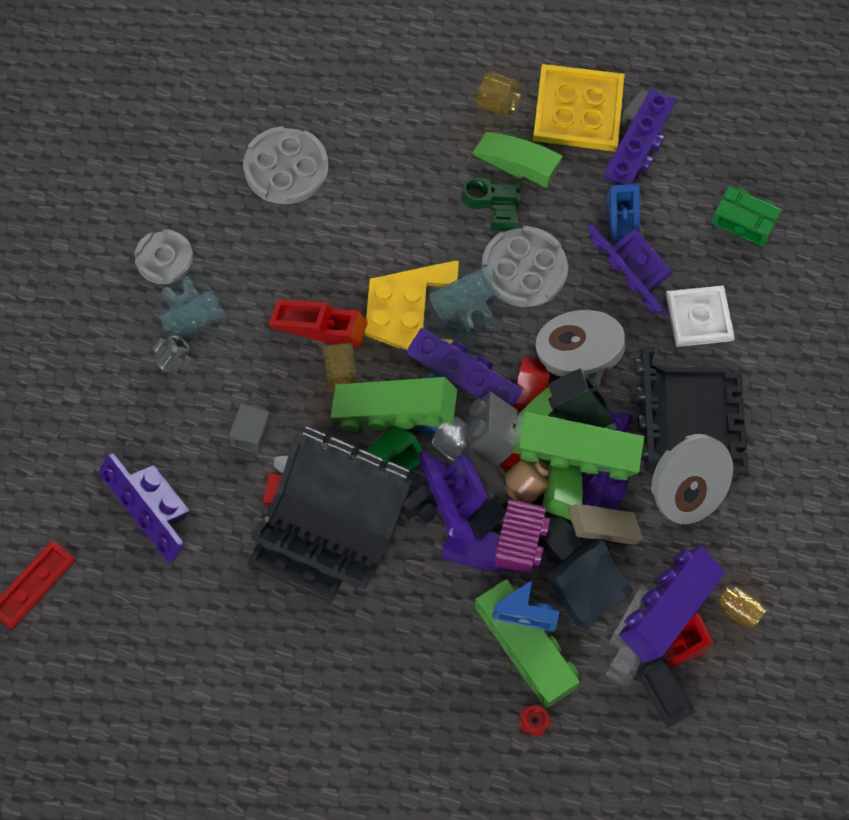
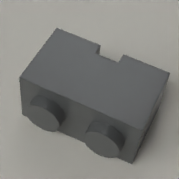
M490 391L482 399L475 400L470 407L469 448L498 466L512 454L515 435L513 429L517 423V409Z

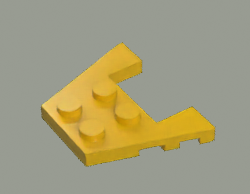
M459 261L441 263L370 279L366 315L368 324L365 336L395 348L407 350L419 329L423 328L426 287L457 288Z

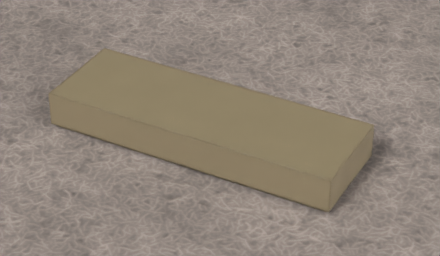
M574 504L568 508L577 537L633 545L643 541L636 516L633 512L582 504Z

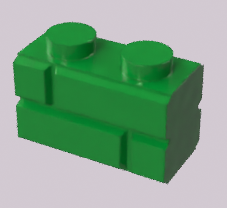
M729 186L715 212L712 224L764 247L782 209L777 208L775 203L770 200H759L751 196L744 188Z

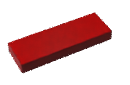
M52 540L0 596V622L13 631L76 562V559Z

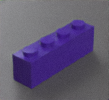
M702 546L691 550L687 548L681 550L673 558L674 565L658 577L657 581L659 584L655 589L650 590L642 597L641 602L643 604L625 619L624 623L626 626L619 633V636L643 663L664 655L724 576L725 572Z

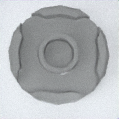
M162 230V232L157 233L154 231L147 234L139 241L135 249V264L139 273L146 280L156 284H171L182 279L189 272L193 263V251L189 241L180 233L172 230Z

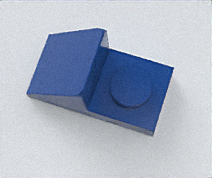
M531 581L494 606L492 620L554 632L557 626L559 611L552 610L553 608L550 605L535 603L534 606L528 605Z

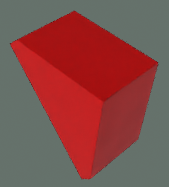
M523 357L517 386L522 389V394L513 406L517 409L518 413H521L533 399L547 389L550 372L546 370V366L540 360Z
M700 614L692 616L663 656L671 668L706 654L713 644V640Z

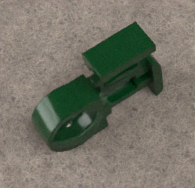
M470 178L466 180L461 193L462 202L472 209L490 208L491 206L495 216L491 218L490 231L517 229V209L521 201L519 181L515 180L514 185L491 184L490 179ZM472 188L483 191L485 196L473 198L467 193V190Z

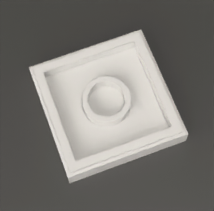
M724 285L666 292L676 347L734 341L735 337Z

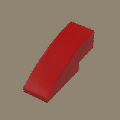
M277 299L268 325L277 330L327 344L360 348L368 322L358 310L333 309L329 303Z

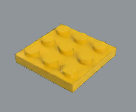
M542 64L533 141L616 152L625 74Z

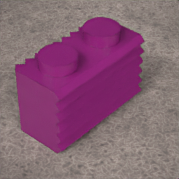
M509 499L495 555V566L531 574L533 564L540 565L544 547L538 546L540 535L547 536L550 518L545 517L546 507Z

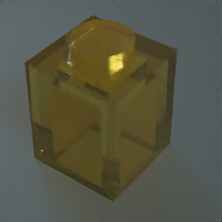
M487 71L477 93L476 107L508 117L511 109H517L521 94L517 93L519 82Z
M352 343L322 346L327 390L334 389L335 391V385L357 383Z

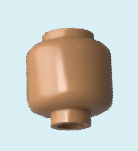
M521 459L505 474L506 484L504 488L514 500L529 504L533 503L547 490L549 486L547 475L550 473V470L541 460L530 462Z

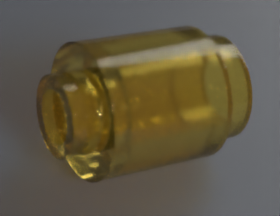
M738 585L733 590L727 587L718 600V603L723 605L720 609L722 613L744 627L748 625L752 629L755 628L767 609L761 605V600Z

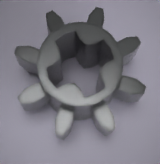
M178 336L167 337L165 340L160 338L153 348L156 352L154 355L156 365L168 373L177 372L179 368L184 370L191 361V358L188 357L190 353L189 345Z

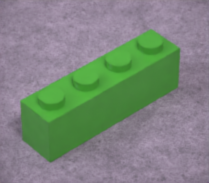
M446 377L335 385L330 418L342 430L347 432H357L359 429L365 428L382 431L386 427L411 429L415 425L440 427L441 424L453 423L457 389Z
M523 412L517 417L512 453L520 454V459L525 461L538 462L539 459L549 460L550 465L554 467L568 468L569 465L580 467V471L584 473L598 474L599 471L610 473V478L628 480V477L639 473L644 436Z
M506 579L476 598L474 607L544 708L548 709L578 688L580 683L578 678L580 675L570 661L566 663L560 654L561 647L553 636L548 637L544 630L492 620L495 604L519 589L517 585L512 586Z

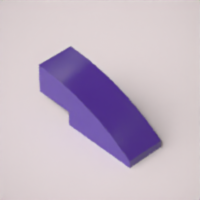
M492 531L482 540L476 538L472 544L461 538L455 539L448 535L442 548V558L461 565L485 570L515 571L494 565L500 535ZM533 564V568H532V569H536V568H538L539 566Z

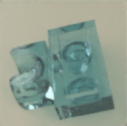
M481 268L429 294V299L442 322L456 316L458 324L466 335L470 334L473 327L471 317H478L486 325L491 323L493 319L492 312L485 301L494 297L495 292Z
M188 277L183 278L184 293L182 295L173 294L169 287H165L162 290V296L170 311L160 315L159 320L169 338L171 336H178L183 339L226 317L213 291L210 290L198 296Z

